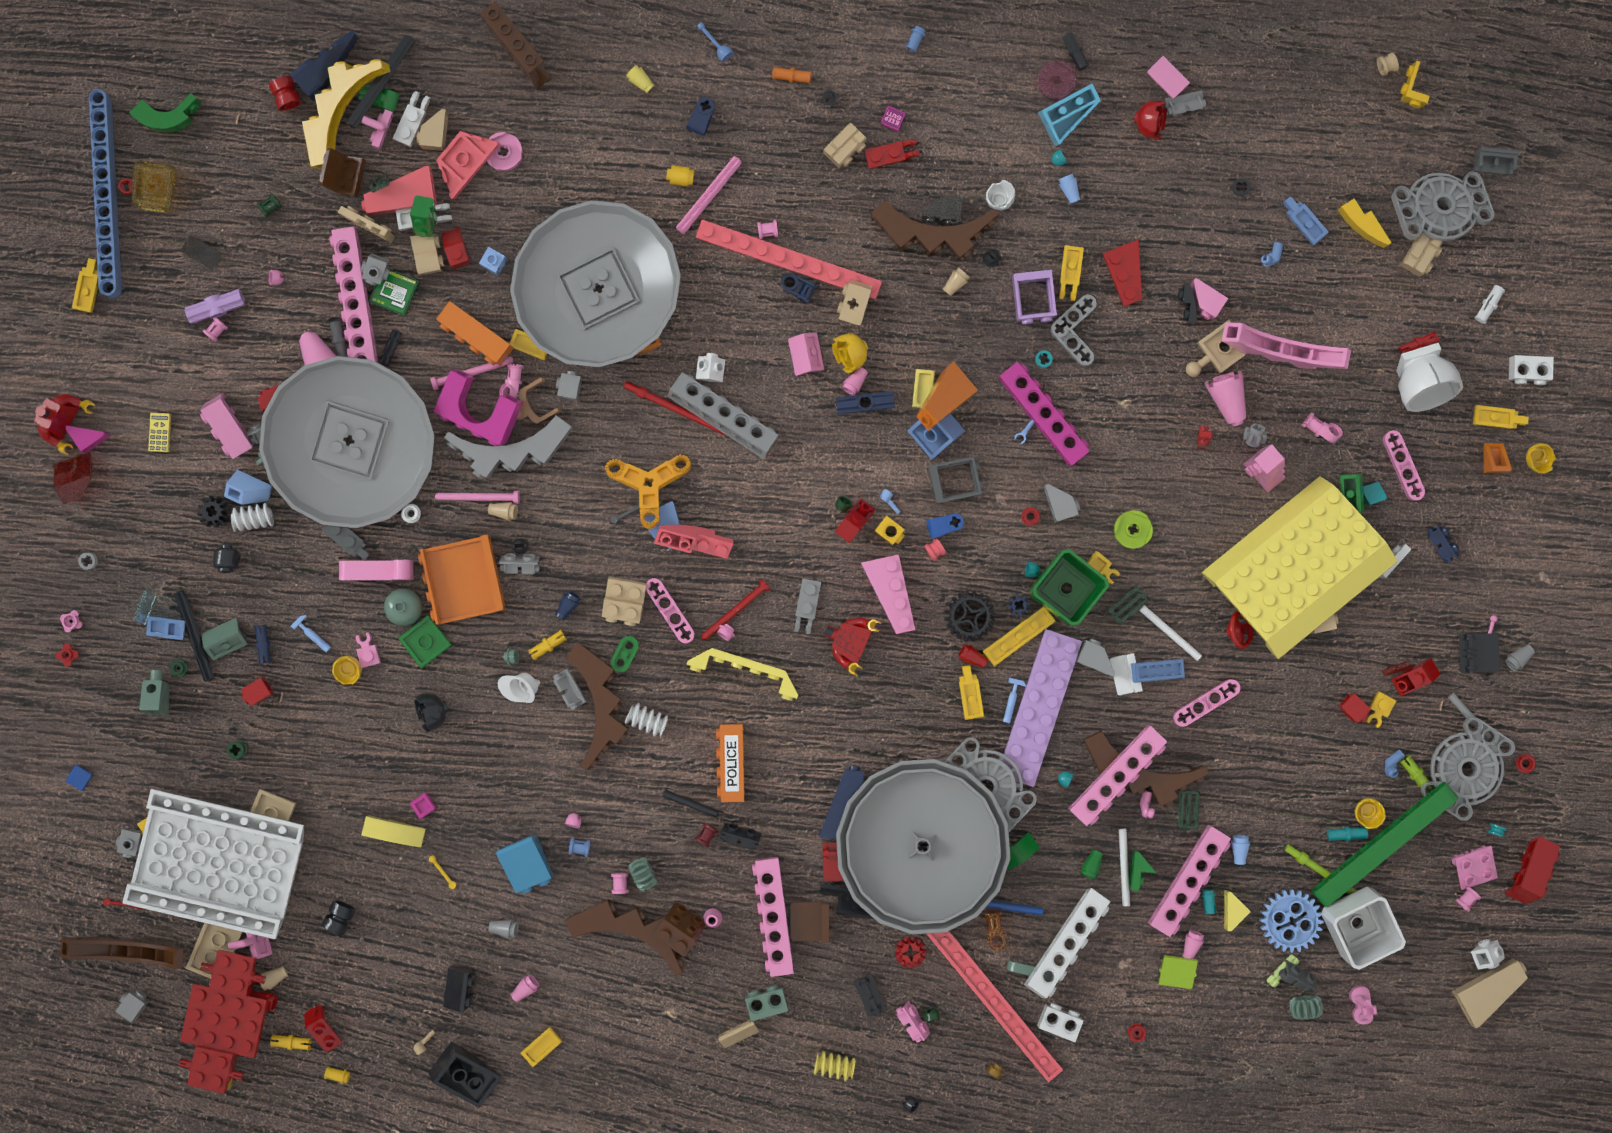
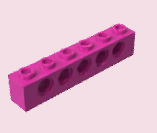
M1016 362L1002 373L998 379L1030 419L1034 421V424L1067 465L1071 467L1090 452L1088 450V443L1083 438L1079 439L1075 434L1077 432L1076 428L1071 423L1067 424L1063 419L1065 417L1063 412L1059 408L1055 409L1051 404L1053 403L1051 397L1047 393H1042L1039 389L1041 385L1035 378L1031 379L1029 377V371L1023 363L1019 364ZM1023 379L1026 382V387L1019 388L1016 385V380ZM1028 395H1037L1038 402L1031 403L1028 400ZM1041 409H1048L1050 417L1043 418L1040 415ZM1058 423L1061 425V433L1053 431V424ZM1066 438L1073 440V448L1065 446L1064 441Z

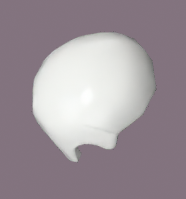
M1006 180L996 184L993 183L986 192V202L989 207L998 211L1008 209L1015 199V189Z

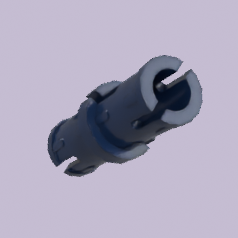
M267 624L261 625L262 633H260V625L254 626L257 641L255 647L258 649L259 664H264L263 655H265L266 663H271L269 645L271 644L268 641Z

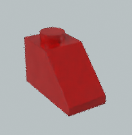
M460 228L441 233L444 249L451 268L455 270L472 264Z

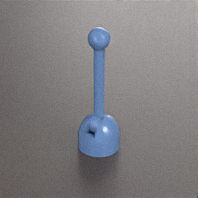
M699 23L697 28L702 30L718 48V58L722 62L729 60L734 53L732 49L726 45L720 46L705 29V25Z

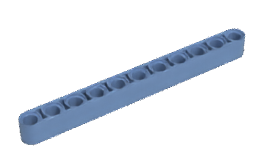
M94 89L89 94L98 283L99 291L103 295L114 299L120 296L122 285L112 100L103 90ZM100 96H104L103 101L101 103H97V99ZM104 114V120L102 122H98L99 116ZM105 133V139L103 141H99L100 135ZM106 152V158L104 160H100L101 154ZM104 171H107V177L105 179H101V174ZM108 190V196L102 198V193ZM109 209V215L103 217L104 210ZM110 227V234L104 236L105 229ZM111 246V253L106 255V248ZM112 265V272L107 274V267ZM113 284V291L108 293L107 287Z

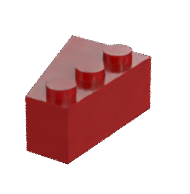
M1541 836L1532 839L1520 861L1523 863L1519 874L1514 873L1512 878L1515 879V882L1510 890H1506L1505 895L1523 904L1543 898L1547 892V882L1551 879L1554 872L1552 870L1553 865L1560 856L1558 853L1560 846Z

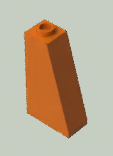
M953 361L941 372L916 417L929 431L966 402L978 389Z

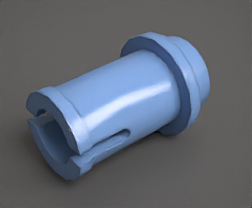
M919 26L912 28L911 37L905 46L913 52L917 51L922 38L926 36V30Z

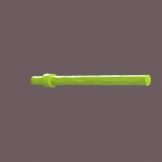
M1289 844L1285 847L1284 851L1295 857L1296 861L1300 864L1307 865L1324 878L1331 874V872L1311 860L1305 852H1300ZM1352 887L1347 893L1352 894L1358 890Z

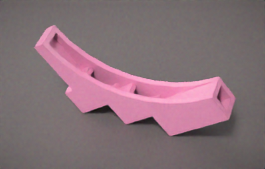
M1226 322L1222 342L1243 354L1262 355L1271 361L1289 362L1298 368L1316 369V367L1348 369L1351 350L1348 348L1320 346L1288 340L1261 332L1243 323Z

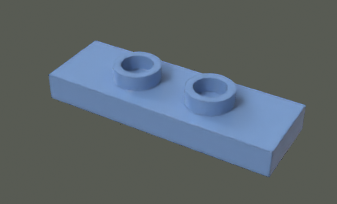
M1183 659L1131 663L1133 683L1185 678Z

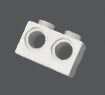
M1521 355L1510 357L1509 380L1515 381V384H1527V381H1532L1534 385H1546V382L1553 380L1554 357ZM1519 365L1524 368V375L1518 372ZM1538 366L1543 368V376L1538 374Z
M1051 1003V1005L1045 1004L1037 1024L1039 1029L1076 1042L1084 1021L1079 1017L1080 1013L1069 1010V1012L1061 1010L1062 1006ZM1050 1013L1057 1014L1054 1022L1047 1021V1016ZM1069 1020L1075 1021L1072 1029L1065 1028V1024Z

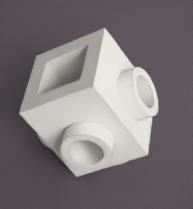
M714 353L698 356L696 379L706 382H723L725 359L718 358V354Z
M1482 940L1471 951L1478 970L1496 968L1505 958L1504 951L1499 945L1498 940Z

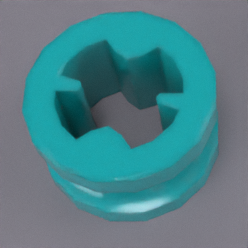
M1045 350L1040 351L1035 357V362L1040 368H1047L1053 360L1051 353ZM1046 354L1049 362H1045V365L1041 364L1040 355Z
M1490 823L1491 829L1488 830V833L1505 838L1504 831H1507V828Z

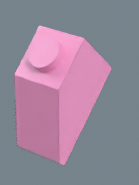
M1195 278L1191 283L1197 311L1200 312L1199 315L1204 319L1214 320L1228 298Z

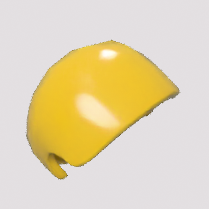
M1537 443L1529 448L1526 454V462L1529 468L1534 472L1542 474L1553 470L1552 464L1556 457L1553 449L1548 444Z
M352 656L339 657L334 662L332 669L335 679L342 685H353L360 678L362 672L360 662Z
M1373 798L1362 799L1357 803L1354 810L1357 821L1367 829L1378 828L1384 823L1386 818L1384 807Z

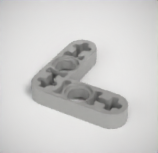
M1085 295L1052 324L1050 329L1052 336L1083 367L1089 366L1093 362L1094 354L1072 329L1095 309L1097 302L1092 295ZM1083 300H1091L1092 303L1090 305L1092 308L1086 307L1082 312L1076 308L1077 305L1079 308L1084 305L1085 302ZM1072 311L1079 315V319L1076 322H1072L1068 318V314ZM1064 318L1071 327L1069 328L1066 325L1062 330L1063 334L1061 332L1056 333L1055 325L1061 326L1064 323L1061 319ZM1070 338H1074L1077 341V347L1074 349L1067 346V340ZM1080 346L1084 348L1081 350L1084 355L1089 354V362L1086 360L1082 362V355L1079 352L1077 355L1074 354Z

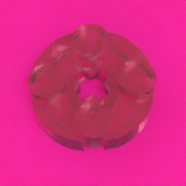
M1064 61L1045 64L1037 78L1038 89L1045 97L1052 100H1062L1069 96L1076 84L1073 68ZM1059 76L1062 83L1053 84L1051 78Z

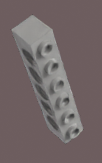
M682 372L669 390L668 397L762 459L765 458L776 442L778 434H776L774 429L764 426L756 417L744 413L740 407L733 406L725 397L715 394L708 386L701 385L689 374L686 375ZM688 391H693L696 395L691 396L688 394ZM704 402H710L712 406H706ZM720 412H725L728 416L724 417ZM740 422L744 427H738L736 423ZM752 433H757L760 435V437L756 438L752 435Z

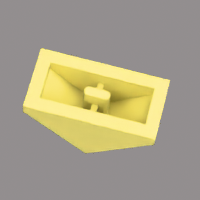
M1224 890V929L1232 931L1251 911L1230 891Z

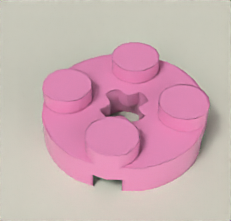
M505 132L496 133L489 138L499 142L500 146L487 160L488 164L497 171H510L517 167L522 161L523 154L519 140ZM501 147H504V149L509 150V152H507V155L504 157L503 155L499 156L498 154L499 152H501Z

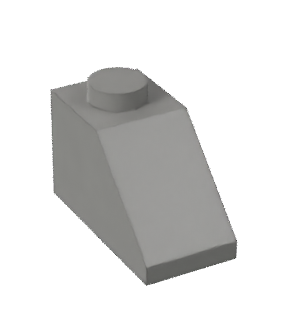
M1050 484L1043 486L1055 523L1079 515L1080 506L1073 496Z
M1091 638L1089 641L1084 640L1076 662L1113 677L1115 674L1105 648L1100 646L1101 642Z

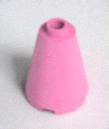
M309 331L301 335L299 344L304 365L336 357L315 332Z
M1233 371L1213 378L1214 382L1210 384L1209 381H1206L1205 386L1227 423L1232 424V426L1244 423L1246 407L1242 371H1238L1237 375Z

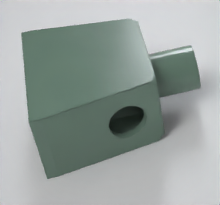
M151 670L150 680H143L139 710L148 715H169V684L162 681L163 671Z

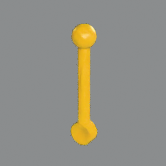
M430 856L429 862L433 863L449 883V888L454 889L457 886L456 882L448 877L436 861V857Z

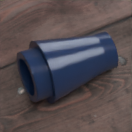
M567 591L566 594H563L555 615L565 620L580 604L581 598L575 593Z

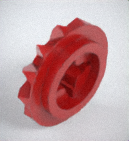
M906 937L898 942L895 956L897 961L904 967L914 968L924 961L926 949L918 938ZM909 944H911L913 951H919L913 954L912 960L909 958V955L902 954L908 951Z

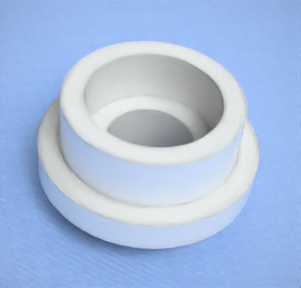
M408 504L402 509L401 515L404 521L415 523L420 519L421 511L418 506ZM410 510H413L415 512V515L413 517H409L408 515Z

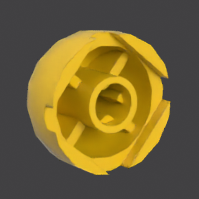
M850 333L833 339L835 341L832 344L833 354L838 364L842 362L845 368H842L845 372L851 373L864 365L867 360L868 350L867 343L864 340Z

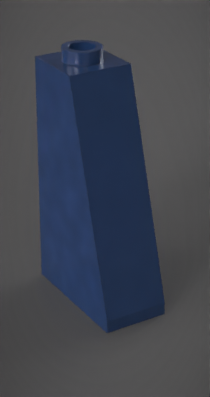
M849 766V769H844L820 831V838L836 839V833L846 804L863 784L864 770H860V766Z

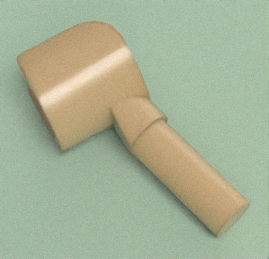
M431 1030L424 1039L414 1045V1051L417 1055L427 1050L424 1044L435 1034L434 1030Z

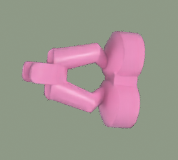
M1362 985L1353 987L1349 993L1351 1001L1355 1003L1352 1017L1359 1024H1369L1373 1021V1014H1377V1007L1371 1003L1368 988Z

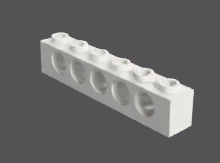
M1092 888L1085 891L1024 985L1041 998L1051 997L1057 989L1055 987L1058 980L1062 981L1067 974L1066 968L1069 964L1072 965L1078 957L1076 953L1087 944L1089 933H1093L1099 925L1097 921L1108 912L1110 901ZM1088 907H1091L1094 911L1091 918L1086 915ZM1077 923H1080L1083 926V931L1081 934L1077 933L1075 930V926ZM1067 939H1070L1073 943L1070 950L1065 947ZM1056 955H1059L1062 958V963L1060 966H1057L1054 963V958ZM1046 971H1049L1052 976L1049 982H1046L1043 978Z

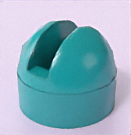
M1060 149L1054 152L1051 158L1054 165L1062 166L1067 163Z
M1027 562L1025 569L1026 577L1038 576L1041 569L1040 566L1035 562Z
M1070 772L1060 773L1058 776L1059 783L1068 788L1074 774Z

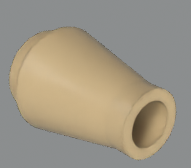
M958 267L956 271L953 270L943 290L952 296L953 293L968 283L967 280L970 277Z
M513 502L490 503L488 514L508 521L515 520L518 514V506L513 504Z
M282 966L261 973L262 976H266V979H264L266 981L264 984L260 983L264 991L267 989L271 990L284 978L288 977L285 967Z

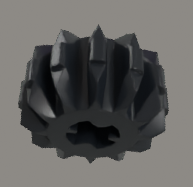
M212 495L209 496V501L202 499L204 506L198 505L202 512L197 513V516H203L200 522H206V527L213 525L214 528H218L219 523L225 525L224 518H230L229 515H226V512L231 511L229 507H225L228 502L222 501L220 496L214 498ZM211 509L217 511V514L211 513Z

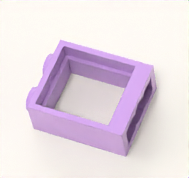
M1052 270L1013 274L1012 282L1017 322H1022V324H1032L1033 320L1051 322L1052 318L1057 316ZM1046 281L1049 312L1022 315L1019 284Z

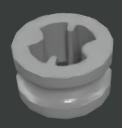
M83 553L80 555L78 563L81 568L91 570L97 566L98 558L94 553ZM90 556L92 564H88V566H86V562H84V559Z

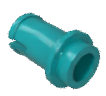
M1214 889L1202 890L1201 897H1203L1205 914L1217 913Z

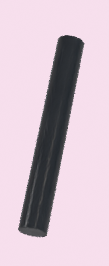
M665 790L662 797L716 818L718 814L716 809Z

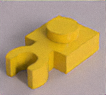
M1095 551L1087 561L1089 565L1104 575L1110 584L1114 583L1110 579L1112 573L1116 576L1120 575L1117 570L1109 568L1112 563L1098 551Z
M1377 692L1369 707L1373 710V713L1368 716L1365 722L1370 723L1371 719L1375 718L1376 724L1374 727L1379 728L1382 724L1381 717L1388 718L1396 700L1381 692Z

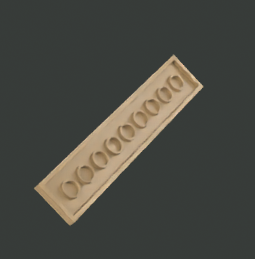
M259 789L250 812L290 821L297 803ZM204 923L185 969L211 979V972L200 970V967H203L201 963L213 964L216 959L217 950L235 953L236 949L230 950L228 943L241 940L243 932Z

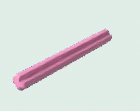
M734 156L676 226L678 232L685 234L739 168L742 163L739 158Z

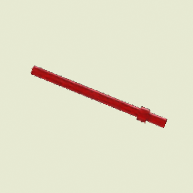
M628 381L625 382L623 388L635 393L637 397L641 399L646 398L727 437V435L689 410L649 392L643 386L638 387Z

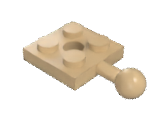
M1225 323L1197 343L1206 356L1198 362L1187 364L1186 373L1189 376H1198L1201 368L1209 362L1213 364L1220 374L1246 355L1229 346L1227 352L1220 350L1219 344L1222 342Z

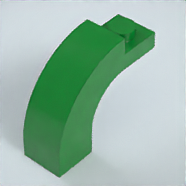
M190 93L174 110L158 112L142 99L129 113L148 129L161 133H172L180 131L194 122L188 116L194 114L199 109L201 102Z

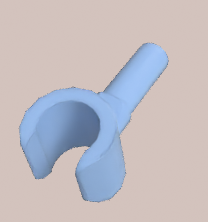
M1033 420L1028 423L1022 432L1015 435V439L1018 435L1024 436V440L1020 444L1025 442L1028 431L1034 425Z
M884 489L880 498L888 503L896 514H899L901 511L890 500L893 494Z

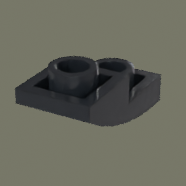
M1185 283L1178 290V300H1180V305L1188 306L1184 309L1183 318L1186 319V325H1194L1197 323L1196 302L1190 285Z

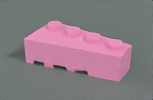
M899 554L862 562L861 566L895 634L915 630Z

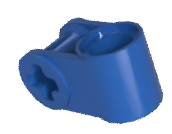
M955 513L926 520L930 538L933 539L947 535V533L961 529L964 524L963 517ZM952 517L960 519L957 528L954 525H950Z

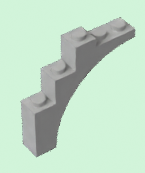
M555 416L545 428L534 436L506 446L478 445L462 440L450 432L444 438L448 440L446 444L456 451L459 448L463 451L462 456L470 462L473 459L475 460L470 466L474 469L473 474L480 479L483 477L489 479L501 462H503L501 466L509 472L512 470L518 472L530 454L533 455L531 459L537 464L544 463L547 465L573 428L558 416Z

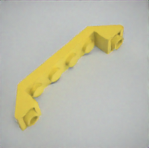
M714 648L687 661V665H690V670L700 673L702 669L706 670L709 658L713 656V661L724 663V660L732 662V667L742 669L745 666L750 668L749 672L758 675L761 672L768 673V678L779 681V677L783 678L779 693L782 694L781 698L792 701L793 698L797 699L798 693L787 672L782 669Z

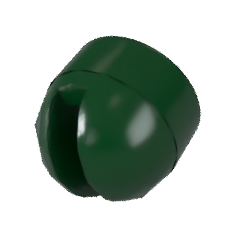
M839 496L835 503L836 510L840 509L841 513L848 511L852 506V502L844 496Z
M932 1007L931 1012L929 1008L925 1010V1022L940 1020L936 1008Z

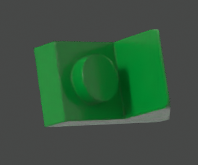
M1133 850L1129 889L1139 891L1144 881V876L1141 875V872H1156L1137 850Z

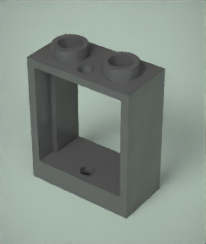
M974 456L928 466L935 504L979 496L982 494L981 491L984 490L983 480L978 478L977 473L980 472L979 461H975ZM969 464L975 491L943 497L938 470Z

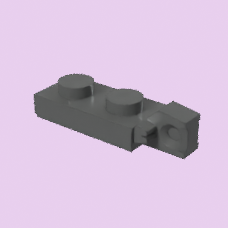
M326 525L322 529L324 533L354 558L358 555L364 561H367L371 556L364 549L366 546L364 540L349 527Z

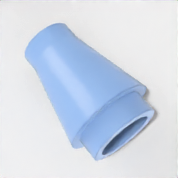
M1073 174L1058 179L1060 182L1059 186L1070 204L1080 200L1076 177L1074 178Z
M1234 835L1233 840H1231L1234 863L1244 865L1246 864L1250 846L1249 837Z

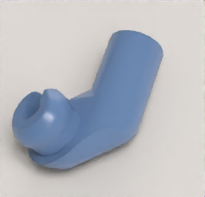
M1274 242L1272 252L1261 257L1262 265L1270 267L1280 261L1283 249L1282 243Z

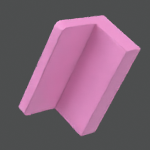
M1164 56L1147 71V74L1172 99L1180 92H1183L1190 84Z
M817 332L803 333L788 339L796 376L824 370Z

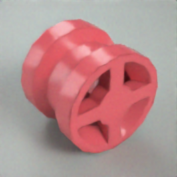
M937 538L933 539L931 544L924 545L926 552L933 562L940 555L944 556L947 554Z

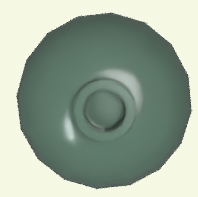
M399 588L392 591L386 597L384 612L393 624L409 626L420 619L423 612V602L415 591L408 588Z

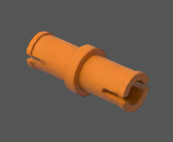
M774 66L772 79L788 80L789 83L794 81L811 83L812 71L795 70L793 67L786 69Z

